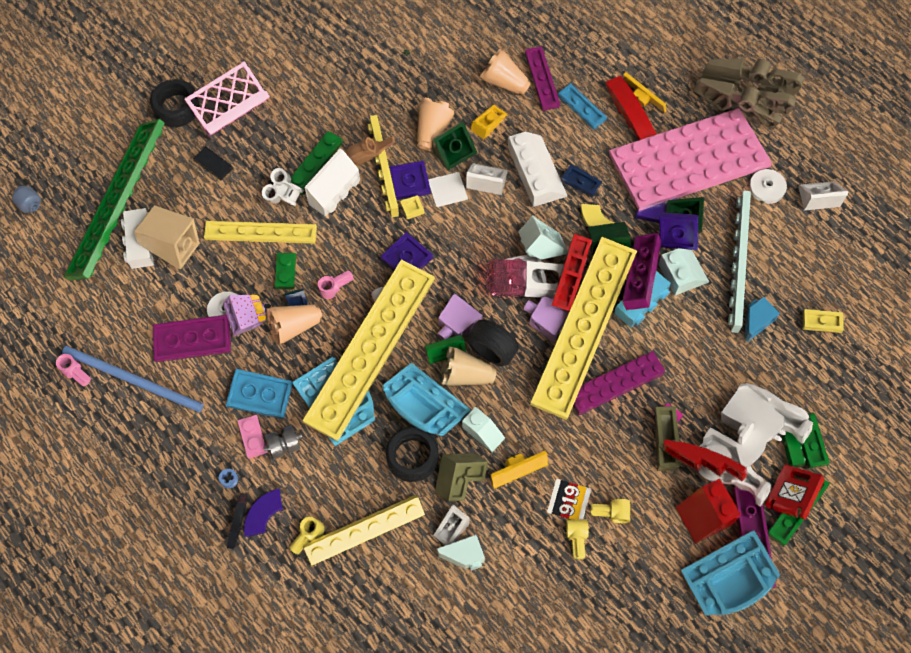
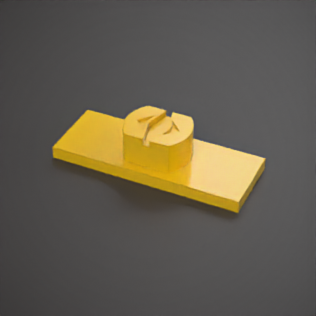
M624 73V80L635 89L633 93L643 107L650 101L663 113L667 111L666 103L628 73Z
M546 451L525 459L523 454L507 459L505 462L506 468L490 474L493 488L500 487L547 466L548 458Z

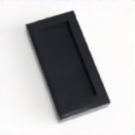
M206 146L193 158L197 164L220 181L233 169L231 164Z

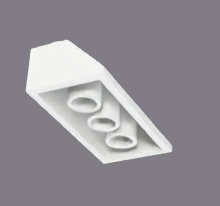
M526 131L509 136L508 149L532 206H539L567 197V193L542 136Z

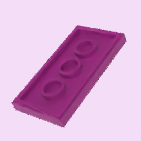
M227 315L153 324L154 361L164 362L231 353L230 323Z

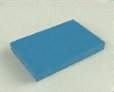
M235 369L226 407L284 419L293 381Z

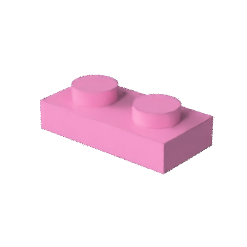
M257 415L238 420L248 459L268 453L264 451L266 445Z

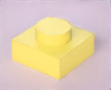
M418 195L400 201L407 220L424 214V209Z

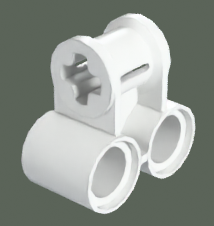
M281 168L274 169L270 175L274 184L264 186L262 189L263 198L272 204H277L282 199L296 206L295 202L299 194L303 193L304 190L290 183L291 177L286 171ZM284 174L283 181L278 182V176ZM275 190V196L269 198L270 191Z

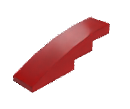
M620 75L606 81L605 85L619 114H623L629 129H633L638 141L656 135L647 114L623 77Z
M573 234L552 306L570 312L587 260V254L592 242L591 239Z
M665 440L663 442L665 452L697 472L702 467H705L720 477L726 471L742 482L747 476V467L727 456L689 443Z

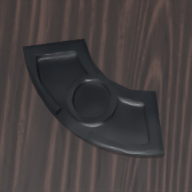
M240 493L237 500L227 542V548L234 549L237 544L248 495L245 493Z

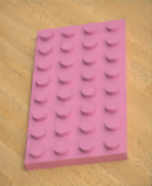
M740 108L609 151V155L639 211L667 202V200L680 198L769 168L772 164Z

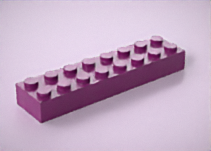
M658 233L635 237L633 249L637 253L628 272L623 297V304L626 310L650 307L661 246V239Z
M654 351L649 352L581 385L573 407L578 416L663 376L665 370Z
M735 486L732 489L733 500L741 514L737 519L739 538L754 530L772 560L763 504L761 506L757 505L755 497L751 492ZM775 581V583H774V585H773V587H772L771 589H774V588L777 587V586H776V581Z

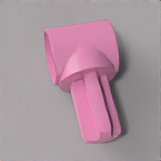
M346 271L335 278L333 276L322 277L318 281L320 295L325 299L333 298L340 291V287L353 281L352 273ZM326 286H331L328 290L323 289Z
M62 354L57 358L56 366L65 376L75 379L81 386L89 384L91 378L81 370V365L71 355ZM71 363L68 368H64L66 364Z

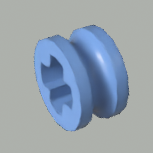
M224 469L220 472L219 481L223 487L233 488L238 483V476L234 470ZM231 474L233 480H229V482L226 483L224 477H228V475Z

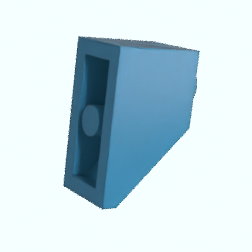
M765 297L759 301L755 299L748 306L749 310L746 314L745 340L747 342L772 324L780 314Z

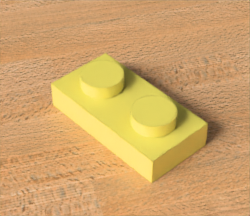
M804 309L803 330L842 333L844 330L843 313Z

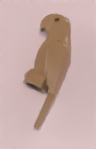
M365 137L361 143L350 146L345 153L354 164H362L378 156L382 151L393 145L395 139L390 137L379 142Z

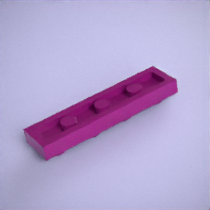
M542 46L525 49V56L542 111L560 108L558 95Z

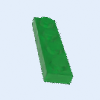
M327 131L291 176L290 183L305 191V186L331 159L333 154L342 145L343 139Z
M825 479L812 508L830 485ZM782 513L768 531V536L784 547L804 519L800 518V513L797 518Z

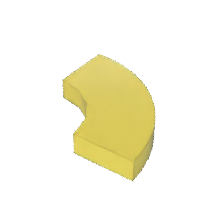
M581 204V214L586 226L616 223L604 217L600 205Z

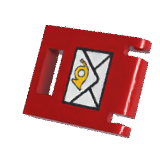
M784 464L766 501V508H773L774 511L796 518L800 513V518L806 519L824 482L823 475ZM795 476L809 479V481L805 482L795 479Z

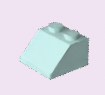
M533 215L519 230L521 242L524 244L525 252L529 256H536L541 260L567 255L568 249L560 233Z
M678 248L661 255L658 265L665 278L671 283L670 287L674 295L709 283L692 250Z

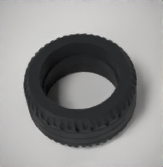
M170 79L157 85L150 97V104L155 117L165 123L164 125L170 127H180L193 121L196 116L187 103L182 108L174 111L165 110L161 107L165 100L172 96L182 95L189 97L196 92L194 87L180 79ZM198 97L190 100L194 107L200 108Z
M487 319L478 320L466 337L469 346L477 354L498 366H507L519 350L518 342L511 333Z
M406 427L397 431L390 438L386 447L388 467L397 478L403 481L418 482L424 480L434 472L438 464L439 450L436 440L430 433L417 427ZM407 441H419L429 449V459L418 468H405L395 458V453L399 446Z

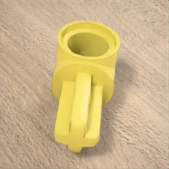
M614 499L610 502V505L592 504L591 515L610 517V520L614 523H629L630 501L627 499Z
M313 517L304 518L300 524L299 531L301 533L290 545V550L297 555L300 554L304 549V544L323 535L325 530L324 524ZM315 523V529L310 532V526Z
M587 519L566 520V535L572 541L573 558L577 560L585 558L584 540L588 538L589 533Z

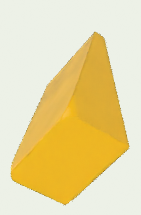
M493 105L472 122L471 131L484 140L508 114Z

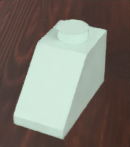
M477 407L462 421V428L492 453L505 439L492 420Z
M477 535L437 549L440 558L464 569L470 568V570L480 568L482 563L485 562Z

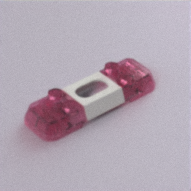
M520 258L514 260L493 259L487 265V290L492 295L548 297L553 299L558 282L555 284L538 283L532 279L531 274L535 269L553 270L560 277L564 264L523 261ZM584 266L582 277L575 298L578 294V291L581 287V284L584 280V277L587 273L589 266Z

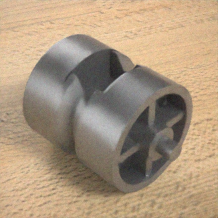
M292 425L281 429L280 434L272 432L265 435L268 444L264 447V451H271L274 459L284 456L285 451L293 453L301 450L298 441L302 434L297 435V433H294Z

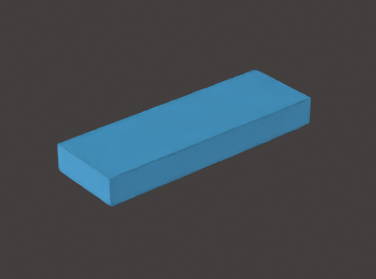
M571 83L558 93V97L593 130L607 120V116Z

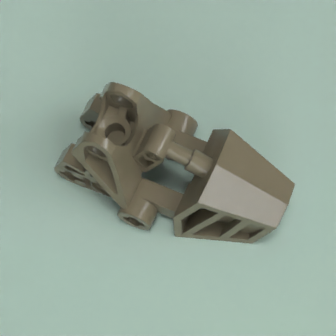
M745 58L709 60L700 74L694 92L722 112L730 108L732 102H739L738 105L742 110L753 112L763 125L775 127L782 119L780 114L786 117L793 110L796 102L794 95L801 89L804 77L800 73L773 69L770 72L771 63L765 59H758L753 68L745 66ZM741 80L761 83L758 89L746 87L742 92H737Z

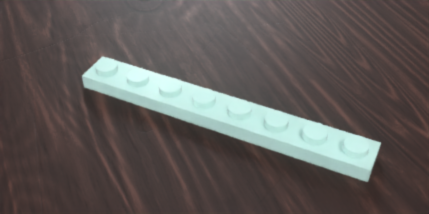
M744 190L736 202V208H739V213L735 217V224H738V230L736 229L734 233V240L737 241V246H734L733 257H736V261L732 265V274H735L731 281L730 290L733 291V297L731 296L729 302L732 314H729L728 325H731V332L739 333L743 323L751 191Z

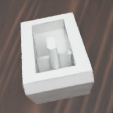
M454 505L451 506L433 536L444 545L454 543L469 525V517Z

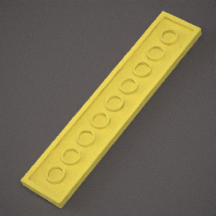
M604 237L601 238L533 396L531 406L562 419H568L637 253L636 250Z
M403 260L399 262L303 419L304 424L337 442L339 441L434 282V276Z

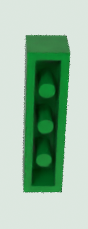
M785 431L786 434L781 435L789 466L803 467L806 463V458L802 454V445L793 434Z

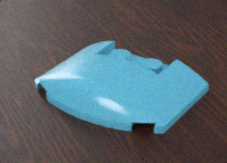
M336 358L328 359L292 382L309 409L338 364ZM369 391L339 441L337 442L328 437L334 446L342 443L375 421L374 405Z
M410 363L382 386L390 404L406 421L418 429L431 434L444 436L471 412V409L413 363Z
M754 530L681 570L704 614L711 616L710 614H731L751 606L770 591L776 579L780 576L779 571Z

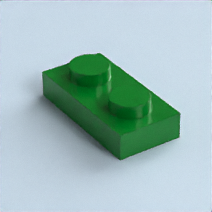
M277 253L275 289L295 290L296 253Z
M462 334L426 345L425 349L429 364L448 359L446 355L449 346L466 352Z

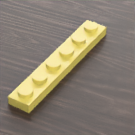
M377 115L370 116L371 123L368 124L369 134H373L374 141H383ZM384 150L375 157L376 165L380 164L381 168L378 169L379 179L384 181V185H381L383 196L387 195L388 199L385 201L386 210L391 212V217H398V205Z
M414 495L310 541L303 546L311 565H314L425 514L418 496Z

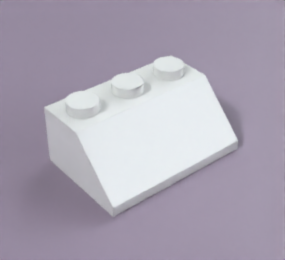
M339 149L305 186L308 204L324 216H327L329 212L332 213L336 209L337 203L341 199H345L349 190L360 181L359 169L342 149Z

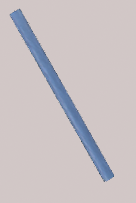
M65 346L62 354H69L79 362L198 413L203 409V403L74 348Z

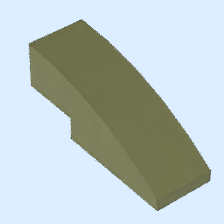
M676 406L655 407L658 471H678L680 461L665 452L663 445L665 440L679 442Z

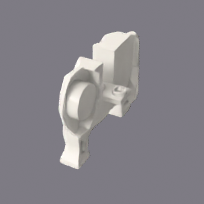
M749 383L741 384L721 412V422L738 431V441L736 442L710 427L703 437V443L700 447L727 456L747 467V476L742 482L726 471L719 477L705 467H702L699 473L709 481L713 482L720 478L723 484L735 485L742 490L751 492L755 497L756 504L761 506L770 493L771 484L765 482L761 476L757 475L751 468V465L764 453L767 442L772 439L781 441V437L777 435L778 433L785 435V431L790 432L798 442L803 444L812 431L813 422L808 420L809 415L801 407L785 402L771 392Z

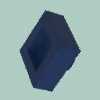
M303 288L285 293L288 306L308 305Z

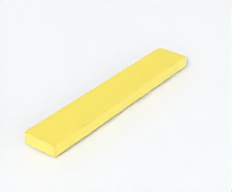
M206 221L204 239L315 244L317 225Z

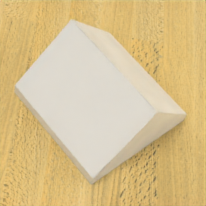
M472 163L467 172L466 188L502 195L508 170Z
M834 181L799 185L804 211L840 207L848 195V191Z

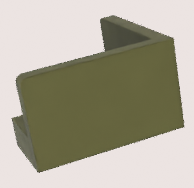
M475 453L442 454L435 492L448 502L465 500L468 482L485 480L488 461Z

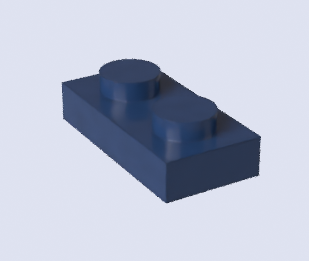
M572 164L561 178L562 182L591 198L594 197L602 185L601 180Z

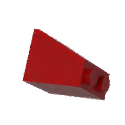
M720 478L701 487L676 507L695 544L730 528L741 516Z

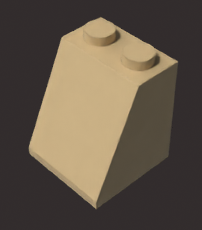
M153 206L134 231L139 245L178 269H182L200 244L193 218L157 206Z

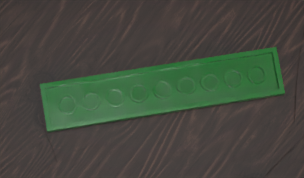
M156 119L139 124L63 276L69 281L89 279L94 273V266L102 257V250L109 242L112 230L118 224V217L124 211L125 203L132 195L133 187L140 179V173L148 162L147 158L154 150L157 138L163 132L162 128L165 123L162 120Z

